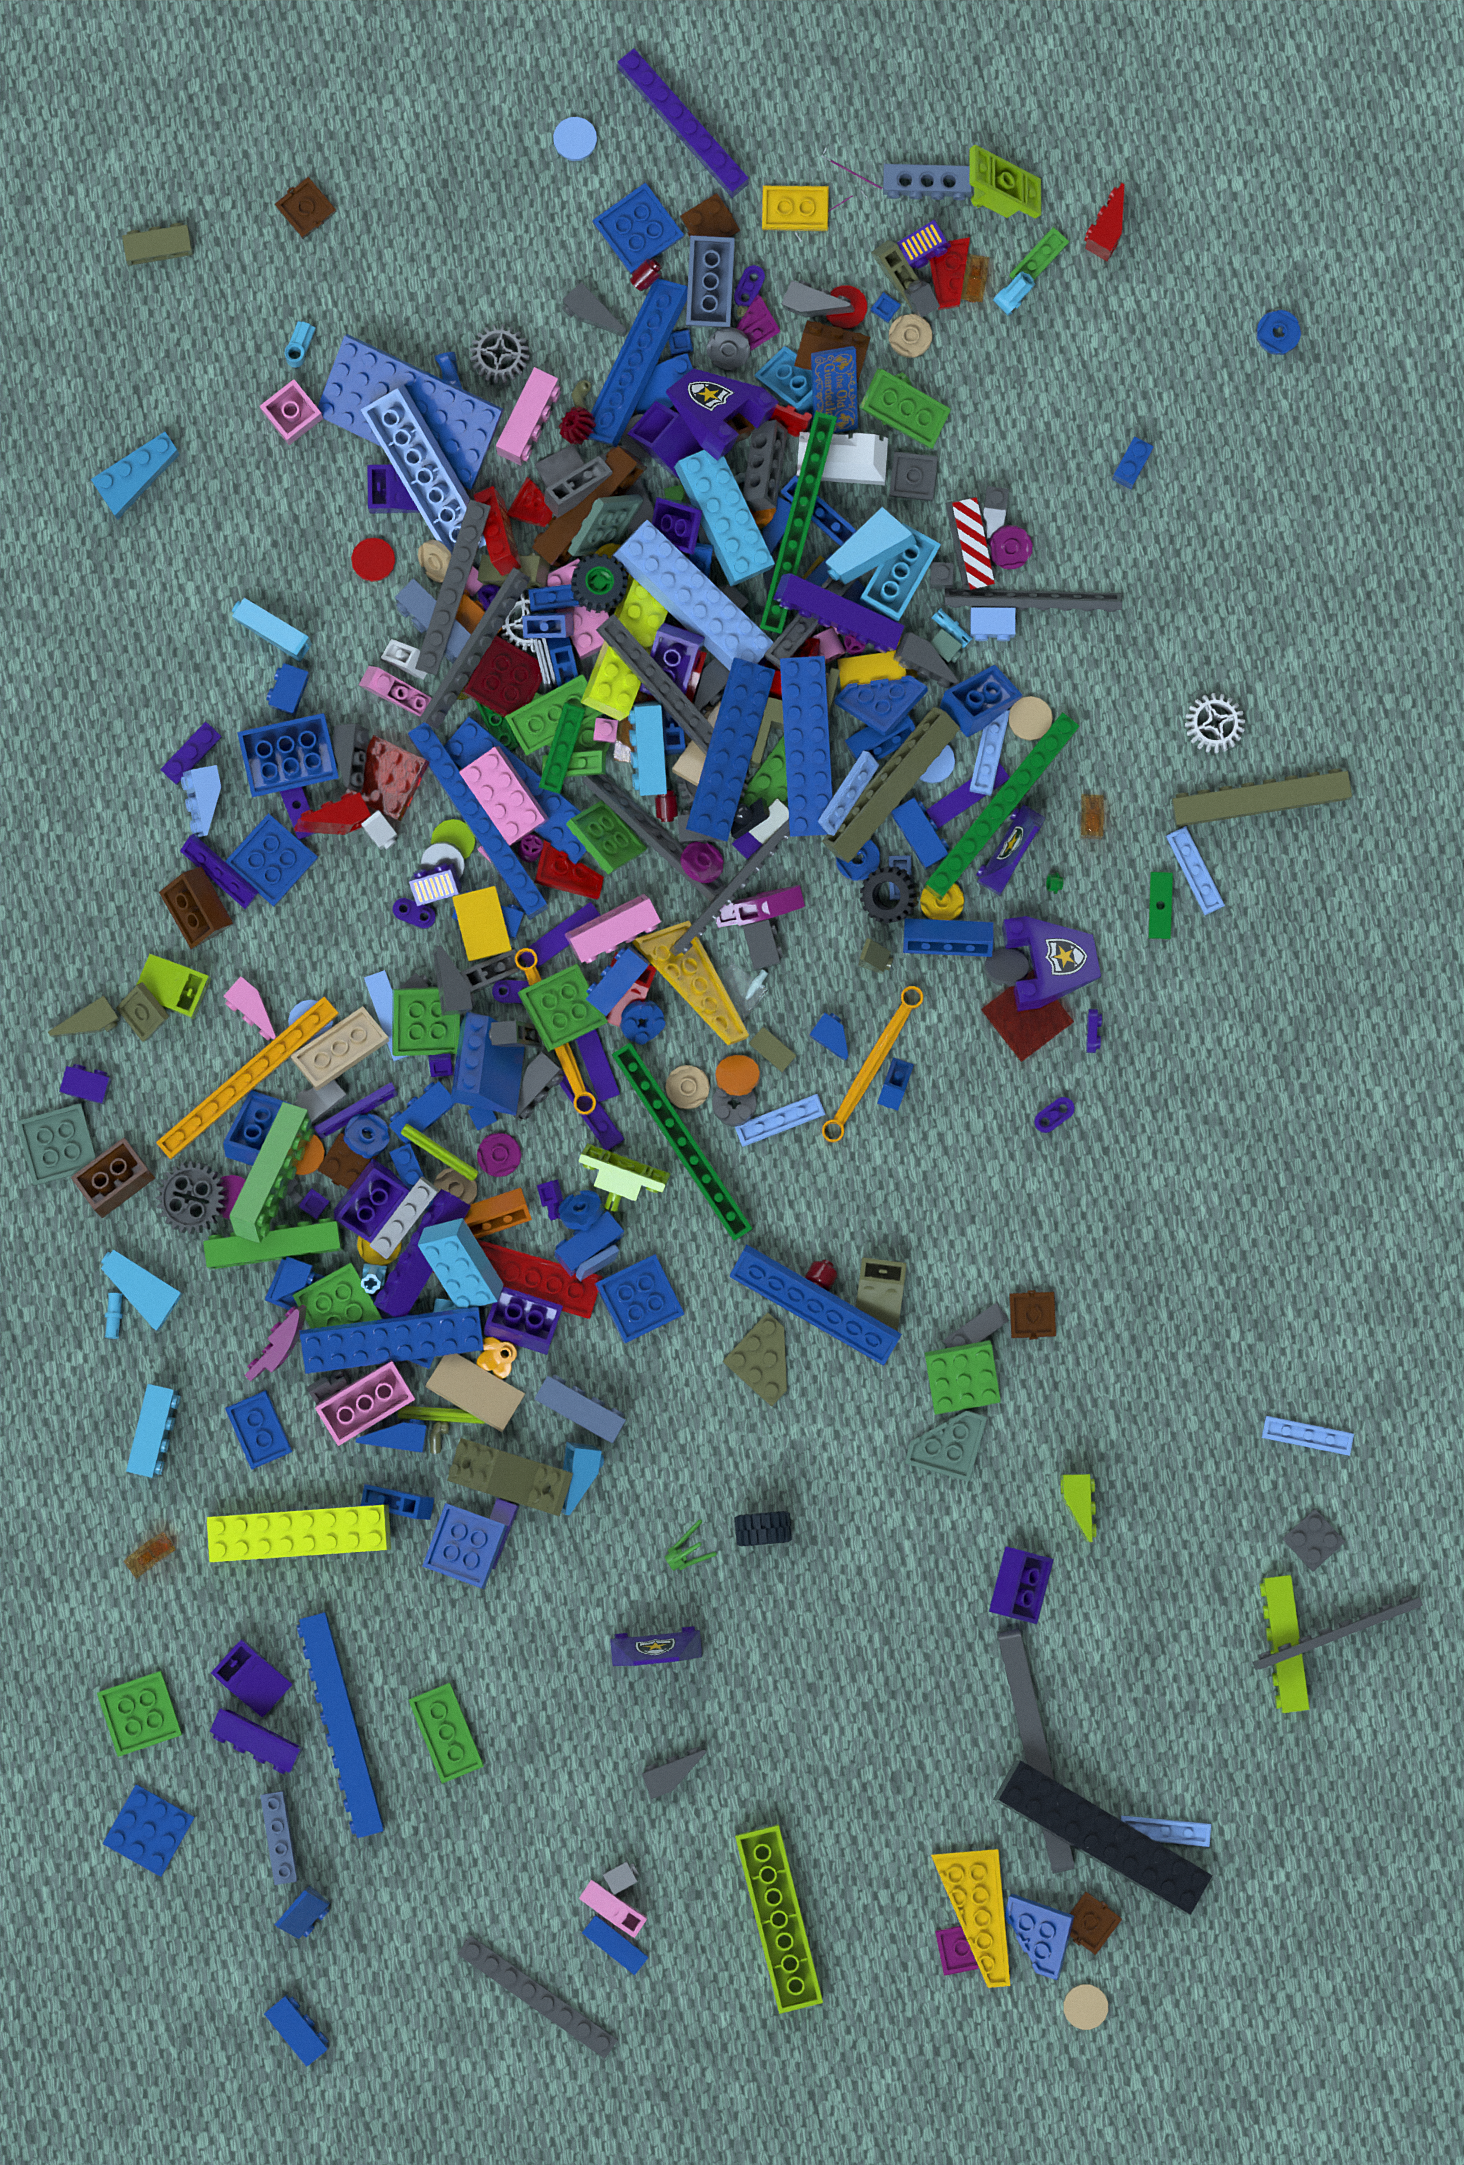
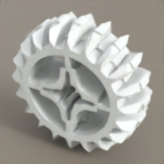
M521 594V601L518 602L517 600L514 608L503 623L505 625L502 626V632H506L501 637L503 640L510 637L507 642L510 644L515 642V647L518 649L520 645L523 646L522 650L527 653V647H531L532 653H535L534 638L523 640L515 636L511 631L515 629L516 631H523L522 616L525 613L530 614L528 609L530 600H525V595ZM522 608L521 618L515 620L514 623H510L514 612ZM555 610L541 611V612H542V613H553Z
M1212 693L1210 701L1204 695L1202 697L1203 703L1198 699L1195 701V705L1198 708L1190 706L1189 710L1193 714H1186V718L1192 721L1185 723V727L1192 728L1187 732V736L1195 735L1191 742L1195 743L1199 740L1198 749H1201L1204 744L1207 745V753L1210 752L1211 747H1214V752L1218 753L1219 746L1226 752L1228 750L1227 744L1233 748L1235 742L1232 739L1239 741L1241 737L1237 733L1244 732V728L1238 726L1245 723L1244 719H1238V717L1243 715V711L1235 712L1239 704L1236 703L1231 706L1232 698L1224 702L1223 694L1220 695L1219 700H1216L1215 693ZM1212 706L1223 708L1229 715L1217 714ZM1203 709H1206L1208 720L1198 726V715ZM1212 718L1222 721L1219 723L1218 729L1209 725L1212 722ZM1229 721H1232V732L1228 737L1224 738L1222 727ZM1210 731L1218 740L1208 739L1201 732Z

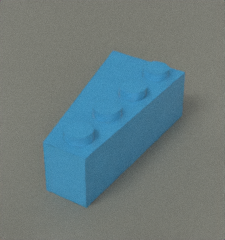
M163 432L93 477L91 481L116 519L119 520L123 513L136 502L138 497L152 485L155 479L180 454L166 432Z

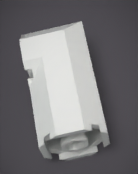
M800 432L797 464L798 478L810 435L809 432ZM855 433L853 438L848 439V435L833 434L821 481L885 485L888 438L884 437L883 441L879 440V435Z

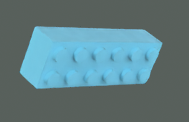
M702 450L679 460L674 468L691 504L703 510L700 523L710 544L713 545L715 555L730 586L732 587L770 570L775 563L725 457L723 456L717 461L707 451Z

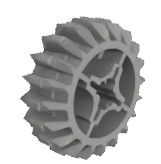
M494 324L492 325L493 331L491 332L485 327L486 335L479 332L477 336L480 341L473 340L472 343L476 347L470 348V353L475 354L470 357L471 362H476L473 365L474 370L480 369L478 372L480 377L487 373L486 381H490L493 376L495 384H498L500 377H502L503 383H507V376H510V379L514 381L515 376L513 373L516 372L518 375H521L522 371L519 367H527V364L522 361L529 360V355L525 354L529 351V347L523 346L526 343V339H519L521 336L519 331L513 334L514 328L512 326L509 327L508 331H505V324L501 325V330H497V326ZM498 338L494 346L484 349L487 342ZM505 338L515 344L518 353L505 347ZM501 345L503 354H501V358H499L498 363L497 356L494 353H498ZM481 355L494 360V369L488 367L483 362ZM516 359L510 367L501 370L504 362Z

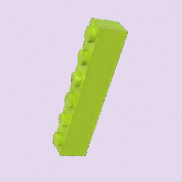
M1291 1575L1262 1578L1263 1583H1259L1261 1597L1265 1596L1266 1605L1262 1606L1264 1619H1268L1269 1628H1265L1267 1642L1271 1641V1654L1278 1652V1647L1291 1643V1646L1299 1643L1298 1639L1300 1636ZM1302 1653L1274 1664L1275 1673H1271L1273 1687L1277 1686L1278 1695L1274 1696L1276 1709H1280L1281 1713L1310 1710Z

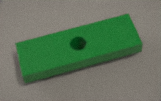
M475 701L488 732L509 750L519 747L506 719ZM498 717L500 719L499 723L493 724L491 722L492 718Z
M1150 872L1148 939H1171L1173 873ZM1158 902L1163 903L1164 909L1159 910L1156 904Z

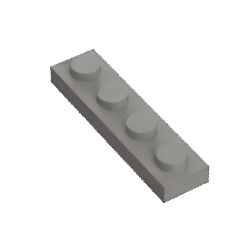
M422 1176L369 1246L385 1259H388L440 1190Z

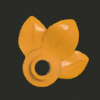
M495 1337L482 1339L484 1352L478 1357L476 1365L486 1371L493 1370L494 1376L501 1380L504 1379L512 1371V1362L517 1357L516 1346L509 1341L501 1342ZM507 1350L509 1356H504L502 1351Z

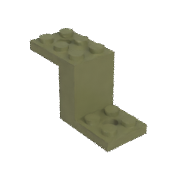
M831 668L830 674L826 673L828 718L840 675V670ZM768 697L762 716L763 720L756 738L757 742L754 745L750 759L752 761V768L760 769L771 727L784 730L782 700Z
M460 1438L447 1481L560 1517L573 1473Z

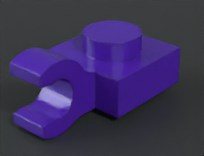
M558 1179L537 1185L542 1207L547 1206L549 1219L551 1221L561 1219L559 1202L564 1200Z

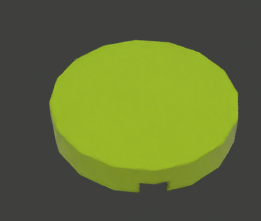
M451 819L443 821L432 833L431 844L440 841L453 843L461 849L464 860L469 858L474 851L475 837L466 823L461 820Z

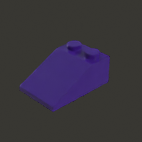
M657 497L651 524L679 551L694 554L703 510L679 500Z
M663 623L657 630L650 656L682 693L686 695L705 637ZM642 683L640 691L652 695Z

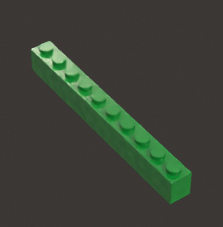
M815 412L760 629L779 634L782 633L788 609L779 606L780 602L773 598L783 574L797 575L837 420L836 416Z
M1063 712L928 879L924 885L927 891L942 901L1078 731L1080 726Z
M628 1043L611 1054L733 1242L751 1232L753 1229L632 1044Z

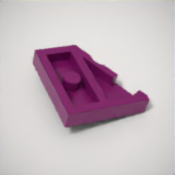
M759 295L754 298L736 329L742 331L748 337L751 345L750 351L781 332Z

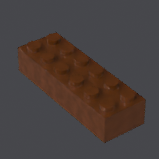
M620 446L612 448L607 453V459L605 460V463L612 470V475L576 507L558 518L554 516L548 523V529L536 536L534 539L535 544L532 548L548 563L559 568L563 567L572 557L568 549L572 544V539L580 531L583 520L591 512L593 503L598 498L624 496L647 469L629 450Z

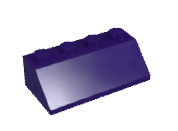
M226 1707L219 1709L210 1729V1732L214 1734L213 1738L224 1744L226 1740L234 1744L233 1749L243 1754L246 1751L254 1754L253 1759L262 1764H265L266 1761L273 1764V1769L282 1774H285L286 1771L292 1772L303 1750V1747Z

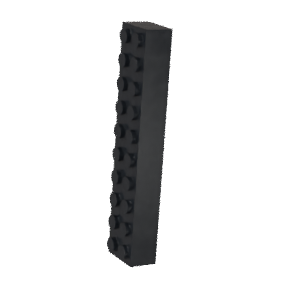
M1021 1760L1014 1761L993 1798L996 1802L1184 1914H1192L1213 1876Z

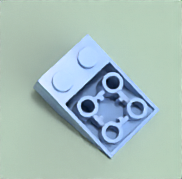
M217 765L183 772L184 777H181L182 788L187 791L188 799H185L188 812H191L192 816L190 821L192 834L195 833L197 837L208 835L220 793L221 784Z

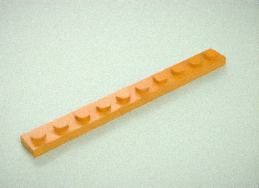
M326 997L320 999L156 1142L157 1145L172 1160L337 1017L339 1012Z

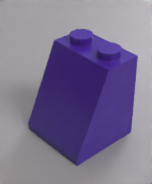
M657 401L652 404L628 432L630 438L668 473L678 479L679 476L674 468L677 462L704 450L681 415Z

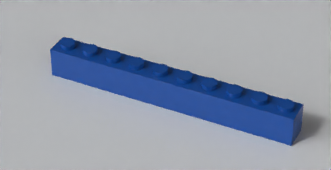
M424 722L408 732L409 739L528 919L531 920L548 909L546 901L460 775V771L431 727Z
M327 1612L299 1619L300 1624L296 1625L300 1638L304 1637L306 1646H303L302 1649L305 1659H309L312 1668H308L311 1681L316 1682L317 1690H314L316 1701L322 1704L323 1711L320 1712L323 1725L327 1724L329 1733L326 1734L328 1746H333L335 1755L332 1756L334 1768H339L341 1775L337 1779L340 1790H345L347 1798L343 1800L347 1813L350 1812L353 1821H349L352 1835L356 1834L357 1838L383 1832L385 1828Z

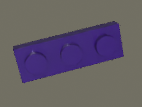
M205 721L160 770L173 783L178 785L181 782V777H184L183 772L192 770L222 736Z

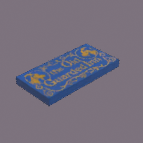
M854 346L811 353L813 420L817 411L837 417L833 433L858 429L856 349Z

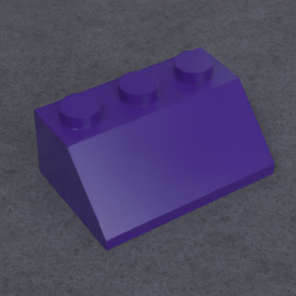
M372 1159L334 1208V1219L371 1243L409 1194L410 1190L391 1170Z
M503 1287L498 1302L492 1304L485 1325L484 1335L495 1337L502 1341H509L514 1345L548 1355L563 1306Z
M1005 1546L989 1612L1037 1624L1054 1559Z

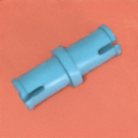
M942 608L933 615L932 619L961 643L962 648L973 639L959 626L960 623L957 620L954 622Z
M108 1293L107 1313H105V1318H107L105 1338L119 1339L120 1319L123 1318V1314H121L123 1294Z

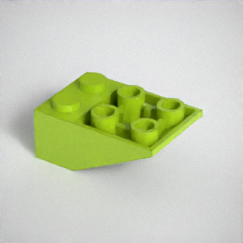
M149 954L137 985L143 982L162 1007L195 1019L211 978L188 967Z
M1090 1474L1060 1475L1061 1498L1085 1541L1093 1542L1092 1538L1096 1537V1524H1092V1515L1096 1514L1095 1501H1091V1492H1095V1481L1090 1479Z

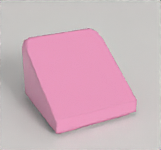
M473 566L465 588L472 597L484 585L477 580L479 572Z

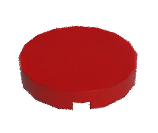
M841 285L830 291L831 296L838 298L840 295L851 300L850 303L855 308L854 312L825 315L834 327L852 329L864 321L867 314V301L859 289L851 285Z
M367 538L359 542L354 548L351 557L352 567L356 574L369 582H378L387 578L394 570L396 562L391 546L378 538Z

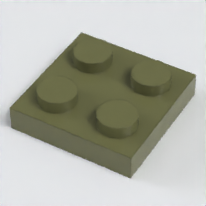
M143 982L136 985L116 1007L142 1042L148 1040L170 1017Z

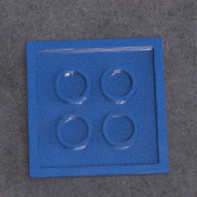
M646 182L592 220V223L630 274L646 259H654L684 237L682 231Z
M268 813L225 862L259 892V895L275 907L316 862L318 857Z
M656 1254L595 1283L624 1344L685 1315Z
M445 1503L422 1567L485 1589L507 1525Z
M136 1784L102 1844L162 1877L195 1817Z

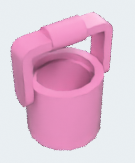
M835 627L812 637L820 640L817 656H825V664L846 652L837 636L839 633L836 632L837 628Z

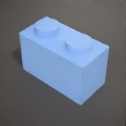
M971 608L970 637H975V641H988V637L997 638V641H1010V638L1015 637V608Z

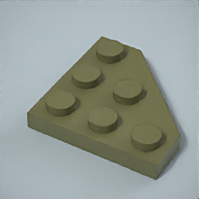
M767 1312L722 1362L771 1407L787 1391L784 1327Z

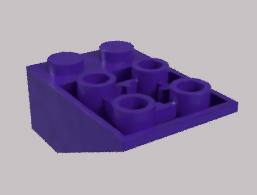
M367 465L368 510L370 514L420 513L393 465Z
M241 1639L211 1672L228 1690L262 1718L293 1685L244 1639Z

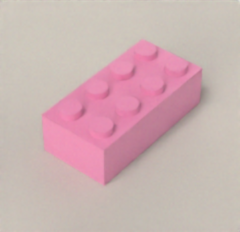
M534 367L496 444L499 456L520 466L523 461L528 462L533 451L531 450L533 441L538 442L542 430H540L543 422L547 423L552 413L550 410L552 402L557 403L561 395L558 378Z
M577 559L548 574L546 587L571 584L573 571L580 560ZM584 606L555 610L556 613L573 612L574 635L569 636V639L580 660L601 650L604 639L596 629L609 618L607 612L595 613L596 611L594 610L589 612L586 611Z
M500 746L492 748L459 772L508 845L516 844L523 837L550 820Z
M642 894L565 933V936L576 958L581 963L584 961L590 963L598 958V954L604 951L610 953L616 950L619 943L623 941L629 943L638 938L637 934L643 931L648 933L658 927L657 924L661 921L650 899L645 894Z
M391 1360L315 1405V1409L339 1446L414 1401L415 1396L395 1363Z

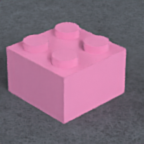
M294 379L259 406L262 413L288 445H291L323 419L322 413Z

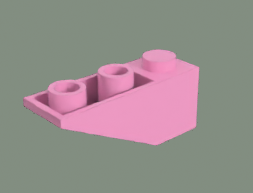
M368 666L359 683V686L419 717H421L432 699L378 667Z
M240 976L224 995V998L227 999L225 1004L234 1012L237 1009L244 1014L242 1019L251 1027L255 1023L261 1029L258 1033L269 1041L271 1038L274 1040L277 1036L259 991Z
M592 1879L579 1897L581 1901L634 1938L648 1918Z

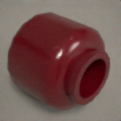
M823 1259L822 1261H814L810 1265L805 1278L826 1291H830L837 1278V1271L833 1268V1263Z

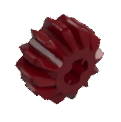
M580 406L578 408L572 407L571 411H566V416L561 418L562 423L558 427L561 429L559 434L567 442L574 445H582L584 440H589V435L594 433L592 429L596 426L594 422L595 417L585 408Z

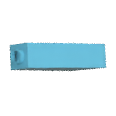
M881 507L826 561L829 569L827 573L835 581L839 579L842 583L847 584L916 544L915 538L905 526Z
M246 598L242 602L238 601L232 609L234 613L232 617L235 621L298 662H301L312 645L307 635Z
M115 1250L111 1253L107 1252L101 1261L104 1264L101 1269L151 1327L159 1331L183 1293Z

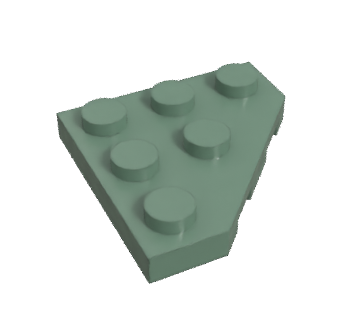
M965 1411L910 1442L904 1464L969 1482L987 1417Z

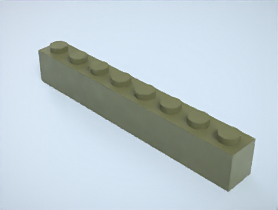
M936 707L930 710L861 793L835 835L827 834L822 840L823 844L837 858L849 863L857 855L861 847L871 838L876 829L884 823L886 817L898 806L901 799L913 788L916 781L927 771L931 763L955 737L960 727L946 712Z
M1338 768L1329 770V774L1320 775V772H1312L1306 774L1307 777L1299 779L1298 775L1285 777V781L1276 782V779L1264 780L1261 785H1254V782L1241 784V788L1233 789L1232 786L1220 787L1217 792L1205 789L1197 791L1198 795L1189 796V793L1176 794V798L1171 800L1175 827L1350 800L1352 793L1348 771L1342 772V769Z

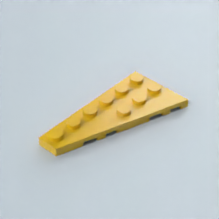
M690 921L634 939L632 942L634 946L727 1045L745 1040L749 1036L699 938L696 936L691 941L693 946L685 954L681 952L675 956L669 951L691 926Z
M998 1849L931 1855L987 1988L1010 1986Z

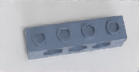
M884 164L883 195H887L890 199H898L900 195L909 196L910 199H922V196H931V199L942 200L945 196L953 197L954 200H966V197L971 196L969 166ZM907 178L911 181V184L905 187L899 181ZM924 179H930L933 182V185L930 187H925L922 185L921 181ZM950 179L954 181L955 185L948 188L943 182Z
M285 1790L262 1794L260 1797L274 1884L297 1882L299 1876Z

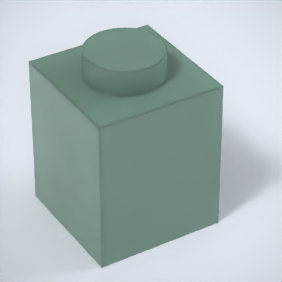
M943 629L930 642L947 665L951 661L956 663L963 654L960 651L962 644Z

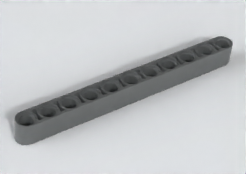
M1017 1628L997 1633L1002 1659L1005 1664L1007 1681L1010 1686V1694L1013 1706L1015 1707L1017 1724L1020 1729L1023 1750L1026 1755V1763L1054 1780L1020 1630ZM1042 1829L1052 1873L1075 1869L1070 1845Z

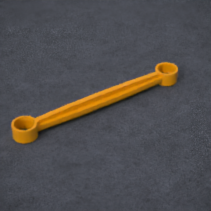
M529 948L519 950L515 956V962L517 967L525 972L529 986L542 981L536 968L538 963L536 953ZM523 952L533 954L535 961L531 967H522L519 964L518 959ZM569 1043L564 1044L554 1050L574 1092L575 1110L579 1114L589 1115L596 1108V1100L591 1093L586 1091ZM580 1096H588L593 1101L592 1108L587 1112H583L577 1107V1100Z
M909 986L902 991L901 1005L864 1062L833 1120H829L823 1125L822 1135L826 1141L835 1143L843 1138L844 1124L884 1062L912 1009L918 1008L923 1002V993L918 987ZM916 990L920 995V1001L916 1005H907L904 1001L906 991ZM829 1124H838L841 1128V1136L834 1140L829 1139L825 1134V1128Z

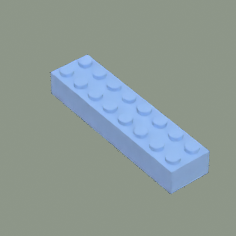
M402 385L364 407L361 411L435 539L444 544L452 555L470 498L407 389ZM484 533L478 549L486 545Z
M648 520L643 522L611 556L618 563H621L623 568L689 632L705 637L703 645L729 671L734 657L757 664L774 643Z

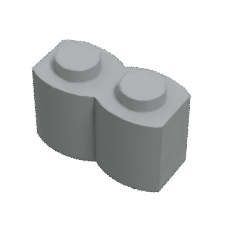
M332 1080L318 1091L314 1087L309 1091L307 1089L302 1090L296 1096L297 1100L295 1103L298 1107L308 1110L311 1123L314 1124L343 1101L347 1095L336 1081Z

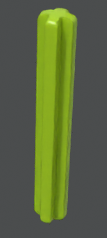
M409 1124L402 1128L401 1134L470 1181L475 1180L479 1173L476 1169Z
M404 1406L398 1410L399 1419L485 1424L484 1421L463 1409Z

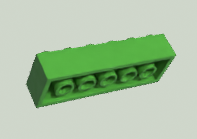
M285 1102L282 1103L231 1211L230 1219L236 1236L261 1243L263 1236L266 1237L270 1230L269 1223L272 1217H276L279 1210L278 1204L281 1198L284 1199L287 1194V1185L290 1179L292 1180L295 1177L296 1165L299 1160L303 1159L307 1142L312 1140L314 1135V1129L307 1109Z
M332 1218L321 1219L319 1224L312 1225L310 1221L300 1222L294 1228H290L288 1225L275 1226L274 1231H269L266 1237L263 1236L261 1243L236 1236L235 1232L230 1233L231 1237L224 1238L221 1234L208 1236V1240L203 1241L206 1266L211 1270L343 1250L340 1224L337 1221L334 1222Z

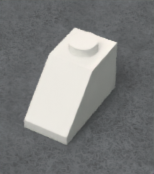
M390 640L381 659L422 680L428 674L415 669L420 650L396 640Z
M379 810L361 824L380 850L384 847L387 850L397 842L395 838L398 835Z

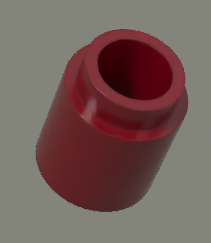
M646 259L632 273L630 282L639 291L648 289L662 275L661 265L655 259Z
M667 789V794L655 796L656 818H660L661 822H672L674 817H678L677 795L674 794V789Z

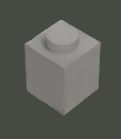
M625 1861L605 1872L603 1876L615 1895L638 1882L636 1877L639 1875V1872L634 1863L629 1865L628 1861Z

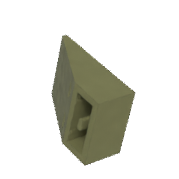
M862 1257L856 1308L898 1331L907 1263Z

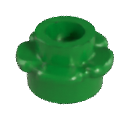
M1058 872L1048 874L1046 879L1047 891L1057 894L1058 890L1063 888V877H1060Z

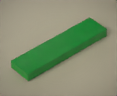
M564 702L538 788L560 794L586 709Z

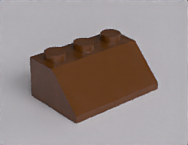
M807 320L794 366L812 371L811 353L854 346L856 349V378L858 383L871 337Z
M202 866L182 873L159 892L190 949L219 935L233 925L229 914Z
M124 1137L70 1178L94 1211L101 1218H104L153 1181L155 1176Z

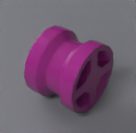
M849 634V636L845 637V650L851 655L861 654L866 644L857 642L855 640L856 637Z
M535 835L523 837L518 848L519 857L525 862L536 861L543 848L541 839Z

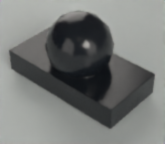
M761 797L750 806L745 803L738 804L731 827V836L737 840L770 817L767 800Z

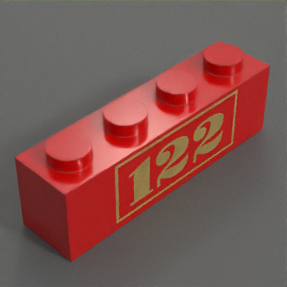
M494 486L474 494L476 502L491 506L483 532L491 563L502 576L510 573L513 567L516 569L522 568L504 499Z

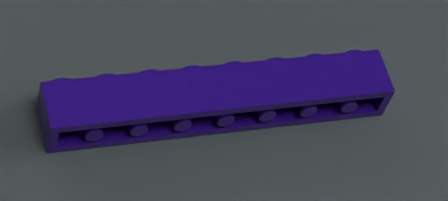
M634 48L617 62L618 70L731 198L735 197L749 185L747 175Z

